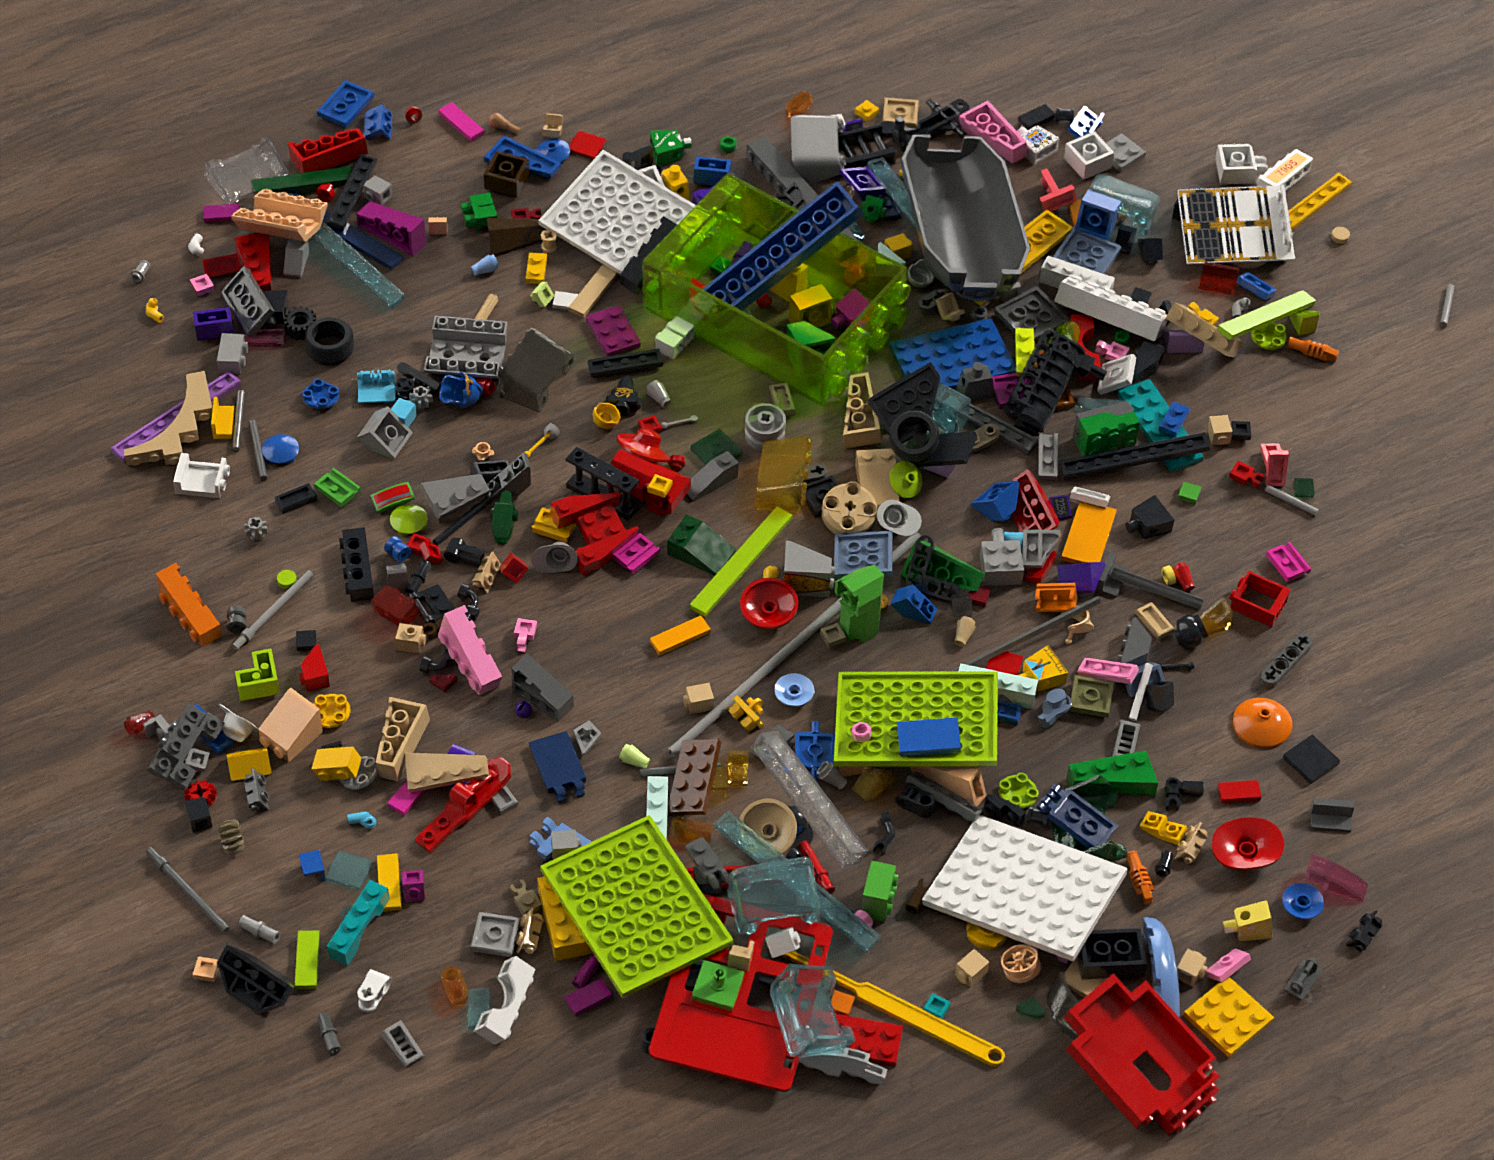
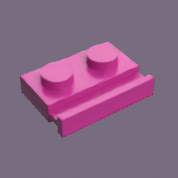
M639 533L615 552L613 559L626 570L629 569L631 574H634L660 554V548L655 547L654 543Z
M1288 542L1287 545H1280L1270 549L1266 553V557L1286 582L1302 577L1305 573L1309 574L1311 571V567L1291 542Z

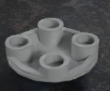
M361 757L357 777L346 780L339 779L342 785L347 789L357 790L370 784L378 772L374 758Z

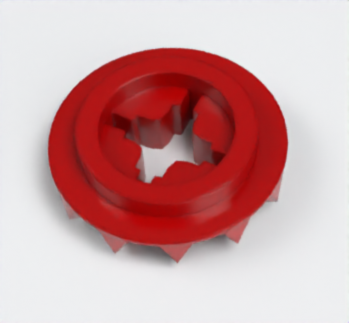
M196 780L195 783H189L188 788L184 789L185 801L199 798L198 790L202 791V797H205L208 807L217 798V791L213 783H208L206 780L203 782Z

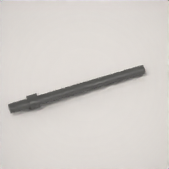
M150 847L146 854L155 862L154 865L160 871H164L223 933L228 932L230 927L169 865L170 862Z

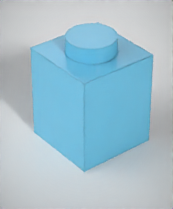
M398 398L391 408L407 427L416 418V404L411 401Z

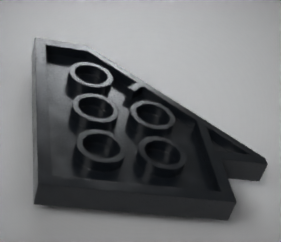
M929 362L867 399L868 404L888 435L893 421L904 412L921 411L930 417L932 416L941 377L933 364ZM908 424L899 431L898 440L903 444L913 438L920 449L924 447L928 430L920 424Z

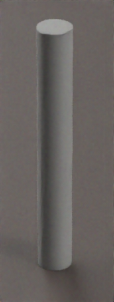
M1448 284L1440 322L1442 327L1448 325L1455 287L1453 284Z
M1270 485L1265 489V492L1314 516L1319 511V509Z

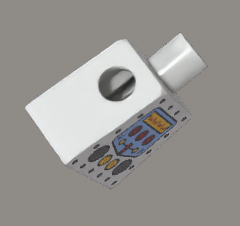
M1035 126L1030 130L1021 127L1017 131L1027 142L1026 158L1033 165L1058 151L1059 138L1039 126Z

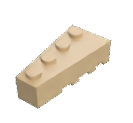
M389 697V708L386 711V722L382 730L383 736L379 744L376 765L381 778L399 781L406 768L405 753L414 752L430 718L426 705Z

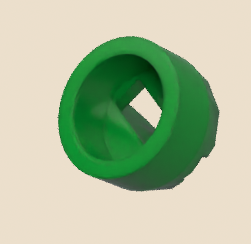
M1120 330L1115 334L1118 344L1126 345L1130 342L1128 331Z

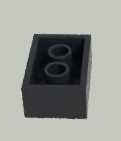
M1141 928L1092 930L1077 955L1081 979L1109 978L1112 974L1118 979L1143 978L1147 966Z

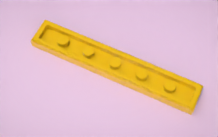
M1337 173L1288 211L1291 231L1348 189L1352 181Z

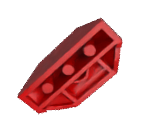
M1027 469L1012 479V481L1018 480L1019 491L1016 510L1011 515L1020 532H1023V530H1054L1058 527L1059 519L1045 491L1030 470Z

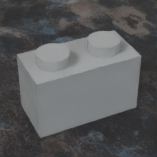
M222 333L217 357L219 373L230 371L232 374H241L242 367H245L246 364L244 353L248 352V342H245L244 334Z

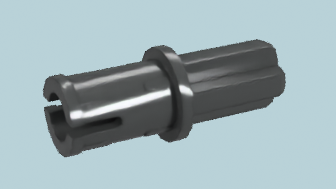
M321 1013L317 1017L321 1029L320 1036L325 1041L328 1054H337L341 1051L336 1036L337 1029L333 1027L330 1015L328 1013Z

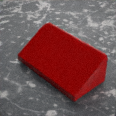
M1052 551L1042 568H1028L1023 580L1035 585L1042 584L1056 561L1057 552Z

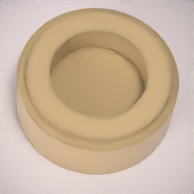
M1336 227L1332 231L1331 238L1336 243L1344 244L1348 242L1350 232L1344 227Z

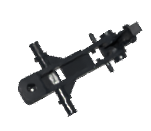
M929 98L926 100V104L931 108L932 112L929 116L920 120L917 127L907 128L905 120L901 116L895 118V128L892 130L893 133L891 135L892 141L905 152L913 135H930V139L945 131H952L963 138L967 133L961 128L959 115L969 111L970 106L963 99H957L941 109L938 103Z

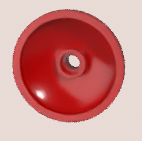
M762 578L749 584L743 591L740 598L741 613L755 627L761 629L780 628L788 624L795 617L798 610V596L793 587L787 582L777 578Z

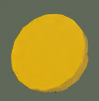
M970 922L967 923V937L978 948L985 950L995 949L1006 941L1007 936Z

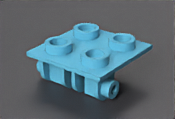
M389 369L381 370V373L377 370L375 374L374 370H372V374H370V371L357 373L358 403L396 402L394 371Z

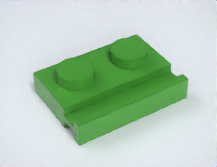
M332 468L330 473H326L314 483V488L342 508L355 497V494L361 492V487L335 468Z

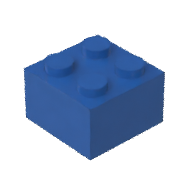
M1088 190L1081 200L1075 229L1108 241L1115 229L1121 201Z

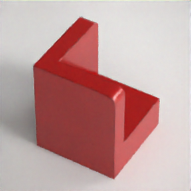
M511 552L500 565L501 572L515 583H518L529 569L524 561Z

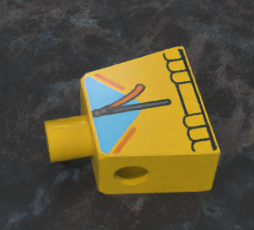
M1046 646L1025 659L1023 673L1018 676L1037 679L1036 691H1042L1066 684L1068 672L1051 648Z

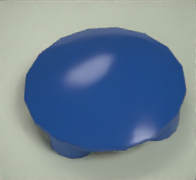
M315 379L312 384L303 390L302 399L310 407L325 409L336 404L339 399V388L324 382L322 379Z
M284 434L268 438L262 446V454L267 463L291 464L295 461V457L299 452V444L296 439Z

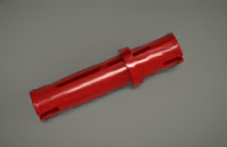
M802 841L798 844L797 849L801 851L802 857L813 874L812 879L815 883H818L823 895L829 896L833 894L835 887L828 878L829 873L826 869H823L809 841Z

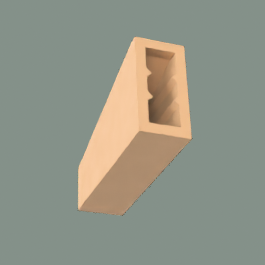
M911 766L912 773L915 771L921 773L976 806L986 796L981 770L977 766Z

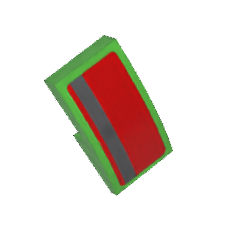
M409 482L388 487L371 495L376 510L379 513L395 505L399 507L416 499Z

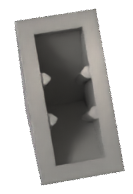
M406 565L386 566L389 591L405 589L408 586Z

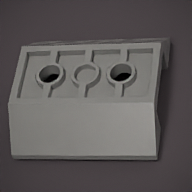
M446 316L434 317L432 327L433 341L430 356L426 357L424 373L461 376V371L471 377L495 379L501 377L506 351L507 322ZM452 355L451 358H445L444 356ZM488 358L487 361H482L481 359Z

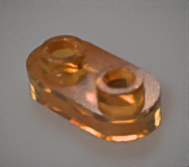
M808 92L798 93L786 104V115L788 117L802 115L812 106L813 96Z
M455 966L446 967L441 972V982L447 1000L453 1006H462L468 1001V989L462 972Z

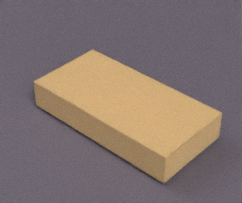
M1152 602L1137 609L1135 612L1137 617L1157 640L1172 634L1175 629Z

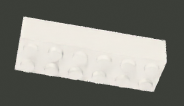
M1072 275V277L1069 276L1061 281L1054 302L1152 341H1156L1162 336L1168 321L1165 319L1167 314H1165L1164 310L1159 308L1154 310L1149 308V305L1144 302L1136 303L1131 301V297L1116 295L1115 291L1105 288L1103 290L1098 288V284L1083 282L1082 278Z

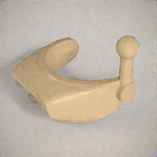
M1088 610L1072 617L1080 623L1068 627L1070 633L1065 640L1067 645L1072 643L1073 633H1085L1094 630Z

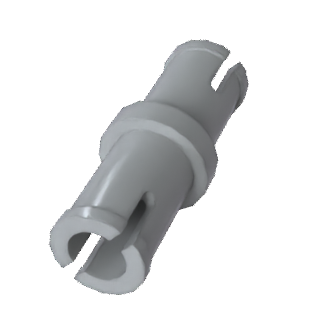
M243 915L238 923L239 928L253 933V936L256 938L261 937L273 944H276L280 939L281 933L266 926L262 921L257 922Z

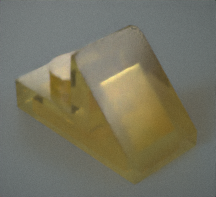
M728 750L727 786H747L748 751Z

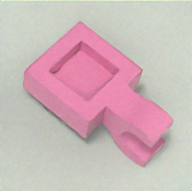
M1102 340L1098 341L1095 350L1096 354H1106L1105 359L1110 361L1127 356L1129 352L1128 347L1115 342L1109 345Z
M518 618L514 630V638H518L517 652L525 653L527 640H534L537 621Z

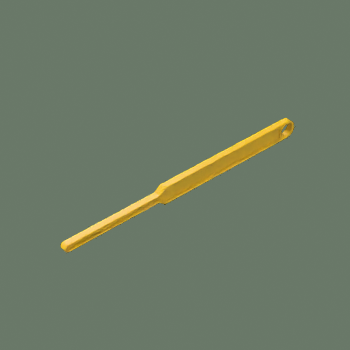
M795 951L780 955L804 968L808 966L809 958ZM824 966L822 977L854 992L859 1001L989 1066L998 1067L1003 1064L1005 1054L1001 1048L868 982L857 983ZM996 1052L1002 1058L999 1061H992L988 1055Z

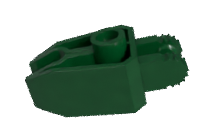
M503 491L500 496V502H495L494 508H491L490 519H493L492 530L495 543L507 544L512 537L514 522L518 521L519 512L515 510V503H513L510 491Z

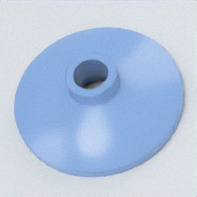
M797 673L787 674L776 682L775 695L784 705L790 707L803 706L813 698L814 685L804 675Z

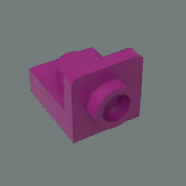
M423 870L402 872L404 901H424Z

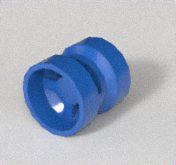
M394 536L386 542L384 551L389 555H393V559L401 563L409 557L411 548L406 544H402V540Z

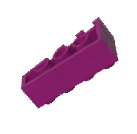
M371 201L356 213L357 225L360 228L412 257L426 245L425 220Z

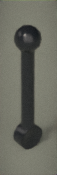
M1193 662L1174 665L1160 664L1161 669L1189 668L1192 670L1195 668Z

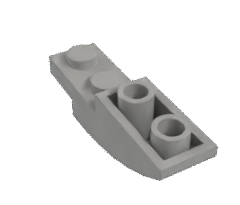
M820 1046L806 1048L802 1050L798 1061L805 1067L816 1068L828 1076L839 1077L843 1070L848 1075L859 1076L871 1084L883 1085L887 1073L886 1068L868 1062L870 1054L845 1047Z

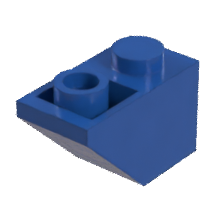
M914 585L897 589L891 605L903 617L927 624L932 623L937 608Z

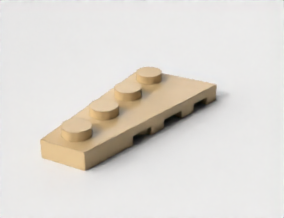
M405 753L407 783L410 793L489 777L488 762L485 755Z

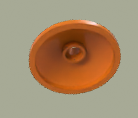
M1252 698L1242 702L1236 708L1232 720L1233 728L1238 737L1245 743L1257 748H1274L1283 744L1289 738L1293 726L1292 718L1286 708L1278 702L1267 698Z

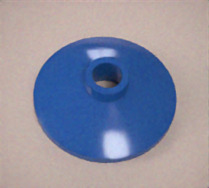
M561 139L545 140L536 148L537 152L560 163L564 162L570 155L569 145Z
M1293 884L1283 893V906L1295 918L1302 920L1313 919L1323 910L1324 899L1318 889L1309 884Z

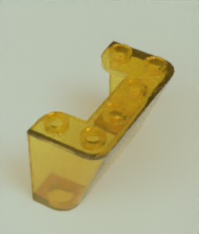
M809 435L763 442L755 509L774 510L778 506L787 512L800 513L801 506H805L806 495L804 494H806L807 483L804 482V479H808L809 468L805 467L811 462L812 439H809Z

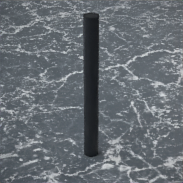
M486 496L434 538L433 543L437 546L491 503V498Z

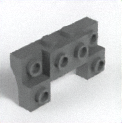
M188 703L176 721L173 720L167 728L169 733L167 737L163 736L157 747H159V750L146 771L170 782L183 791L196 773L194 769L183 763L199 734L212 742L218 736L225 722L210 712L205 714Z

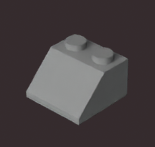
M385 407L374 412L357 438L369 450L394 459L413 432L389 407Z

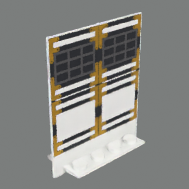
M1283 183L1280 186L1184 189L1177 191L1187 264L1283 260L1286 263L1287 260H1295L1292 241L1294 233L1291 232V222Z

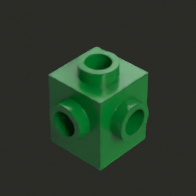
M867 195L866 200L862 202L860 210L863 212L862 216L866 217L865 220L875 223L876 220L881 221L887 212V208H885L887 200Z

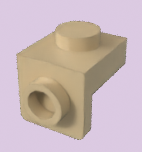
M547 113L542 136H547L548 139L560 138L563 128V115Z
M953 293L946 294L935 300L942 320H950L952 322L960 319V315L965 313L964 309L959 310Z

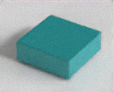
M932 993L923 1010L943 1019L951 1006V1002Z

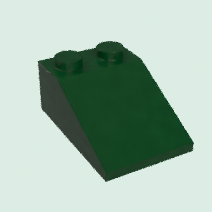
M687 514L667 540V555L714 576L736 551L734 546L708 525Z

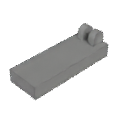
M1039 432L1038 479L1057 480L1058 433L1046 435L1043 432Z

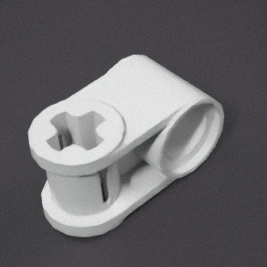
M372 969L367 973L364 982L358 990L360 1010L372 1012L377 1008L382 997L389 989L391 977Z

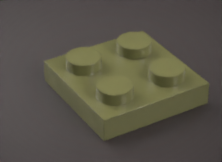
M1075 675L1071 695L1072 705L1069 711L1108 718L1114 682Z

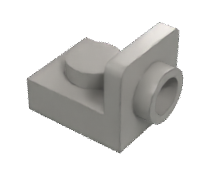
M161 714L143 724L145 735L148 738L157 734L161 740L163 736L167 737L169 733L167 731L169 724Z

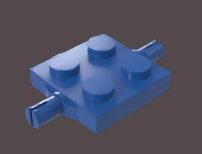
M815 721L811 722V731L795 732V770L811 771V781L813 782L815 775L816 782L820 780L817 770L825 761L834 764L835 733L819 731V721H816V727Z

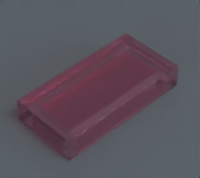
M259 329L252 338L247 336L248 347H284L285 329Z

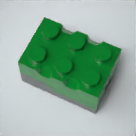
M1129 401L1077 413L1073 439L1082 456L1117 450L1120 447L1136 446L1140 422Z

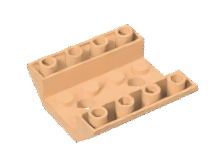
M264 189L254 196L253 211L245 208L239 209L232 215V220L242 230L306 242L320 229L327 209V203L321 202L319 199H305L303 196H290L287 193H275Z

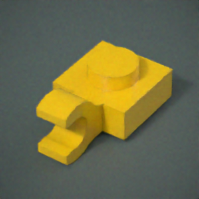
M1194 302L1188 306L1189 309L1199 314L1200 318L1213 326L1218 323L1219 318L1207 309L1201 311Z

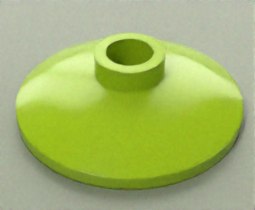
M901 461L896 463L890 471V484L899 496L912 498L922 488V476L914 464Z

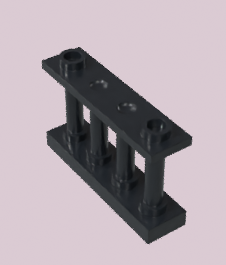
M882 124L838 134V149L842 148L846 156L844 169L859 167L875 168L895 164V148L886 149L881 140ZM874 140L878 151L869 152L864 142ZM858 144L862 154L853 156L848 146ZM840 174V175L831 177L830 179L842 177V175Z
M578 447L566 457V461L575 466V474L566 482V488L579 495L617 493L614 491L615 487L622 491L619 506L614 507L618 516L629 521L639 510V504L630 500V492L639 483L638 479ZM583 471L591 474V478L584 475ZM598 479L604 481L606 486L599 483Z

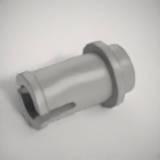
M146 260L140 261L137 268L132 270L131 279L135 282L143 281L144 275L151 267L150 263Z

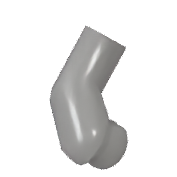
M1244 297L1233 303L1232 319L1241 316V312L1248 308L1250 305L1248 298Z

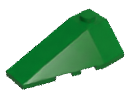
M917 540L915 541L913 548L900 574L905 578L908 573V569L910 566V562L913 556ZM921 541V544H923L924 547L922 551L918 550V553H922L928 556V552H925V549L931 544L926 541ZM935 546L926 575L955 583L963 590L978 591L985 573ZM917 557L915 560L916 566L919 568L924 567L925 559ZM913 569L912 572H916V574L910 580L920 583V580H917L918 573L923 574V571ZM930 581L929 585L938 586V583L936 581Z

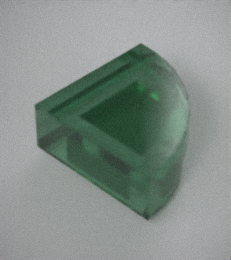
M1035 997L1016 1006V1011L1019 1014L1034 1017V1019L1043 1018L1046 1014Z

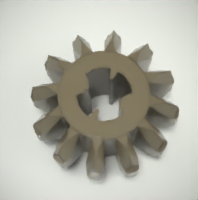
M229 819L220 823L218 831L225 853L234 855L244 851L245 842L239 822L236 819Z

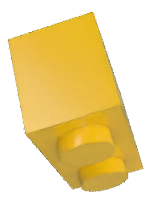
M354 747L317 749L312 771L320 781L356 778L362 758Z

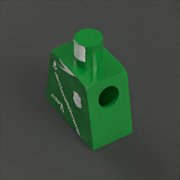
M677 130L650 131V146L653 149L656 165H664L681 160L683 158V149L692 148L691 139H681Z

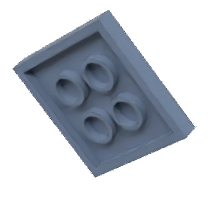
M1073 227L1053 257L1106 274L1121 252L1122 246L1076 230Z
M892 531L835 534V580H839L857 569L874 564L884 574V577H893Z

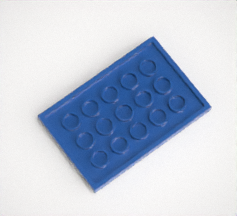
M991 318L889 342V348L903 377L908 376L929 362L933 364L941 377L937 394L943 393L944 390H956L962 370L973 367L975 362L987 365L992 376L1016 373V366Z

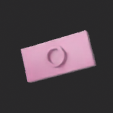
M1236 948L1207 969V977L1222 983L1251 960L1249 953Z

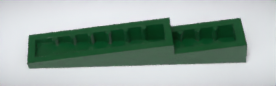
M354 166L252 179V191L254 196L264 189L275 193H290V196L295 192L299 195L316 192L322 184H331L333 187L345 185Z

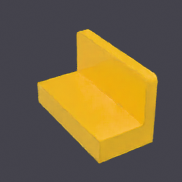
M218 397L213 399L211 421L213 439H232L235 409L234 406H219Z
M267 747L227 754L232 781L245 779L247 774H252V768L259 774H271Z

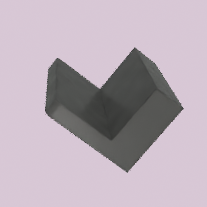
M1109 551L1105 560V568L1095 591L1117 598L1124 582L1111 578V573L1114 567L1129 572V568L1116 564L1117 554Z
M1313 798L1310 808L1311 829L1351 832L1352 814L1355 808L1354 801Z

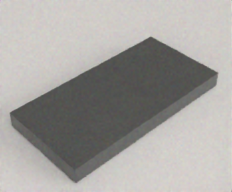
M245 266L221 291L246 335L251 338L275 312L253 275Z

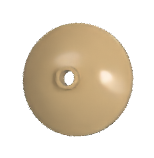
M760 799L751 803L742 812L737 824V837L741 847L752 857L761 860H771L785 854L794 843L797 834V822L793 812L787 805L775 799ZM773 828V834L769 835V829Z

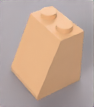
M292 688L288 689L259 727L260 743L264 747L272 749L277 757L284 758L290 762L323 733L320 709Z

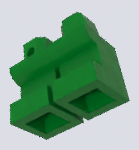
M490 192L469 196L470 202L461 203L462 215H466L464 216L466 228L475 226L476 230L479 231L483 226H488L487 218H497Z

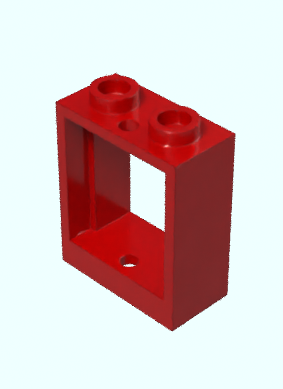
M1248 571L1245 577L1242 576L1237 585L1238 589H1233L1229 600H1231L1230 609L1273 627L1288 602L1291 589ZM1251 588L1275 599V602L1270 610L1264 609L1242 599L1246 590Z

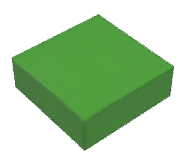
M1183 482L1178 499L1196 504L1201 492V486Z

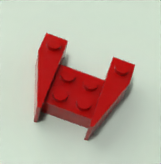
M620 492L568 496L551 503L550 515L557 529L576 523L587 546L576 550L578 557L576 565L582 576L600 570L613 559L615 552L638 535V526L625 530L614 507L619 506Z

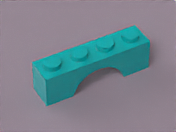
M369 880L327 945L330 959L346 966L350 964L359 950L360 940L365 928L375 916L382 914L384 907L390 900L387 887Z

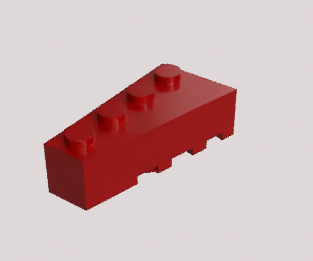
M255 232L235 237L236 253H238L241 267L245 266L249 269L262 291H272L270 236Z

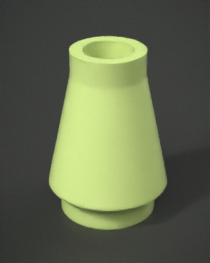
M626 744L619 755L622 762L642 769H646L650 762V759L633 745Z

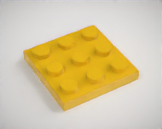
M1230 977L1222 983L1219 982L1185 1010L1183 1014L1191 1024L1229 1058L1274 1020V1017Z

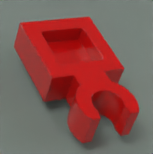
M1237 461L1230 471L1229 478L1244 485L1250 482L1253 487L1259 488L1261 482L1264 481L1265 475L1254 473L1255 468Z

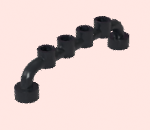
M462 583L457 598L466 600L468 597L471 599L470 605L467 606L468 612L465 615L469 621L471 618L477 619L480 613V608H477L479 604L478 596L470 590V585ZM445 649L441 661L437 664L432 663L431 658L424 656L420 663L419 671L426 674L429 670L441 671L449 662L454 664L455 659H452L448 649Z

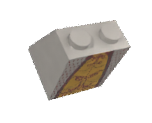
M786 541L784 581L793 587L797 596L829 597L830 590H834L835 566H831L832 558L794 542Z

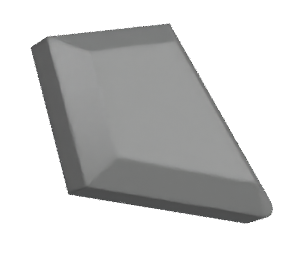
M590 720L573 730L583 756L601 737V732Z

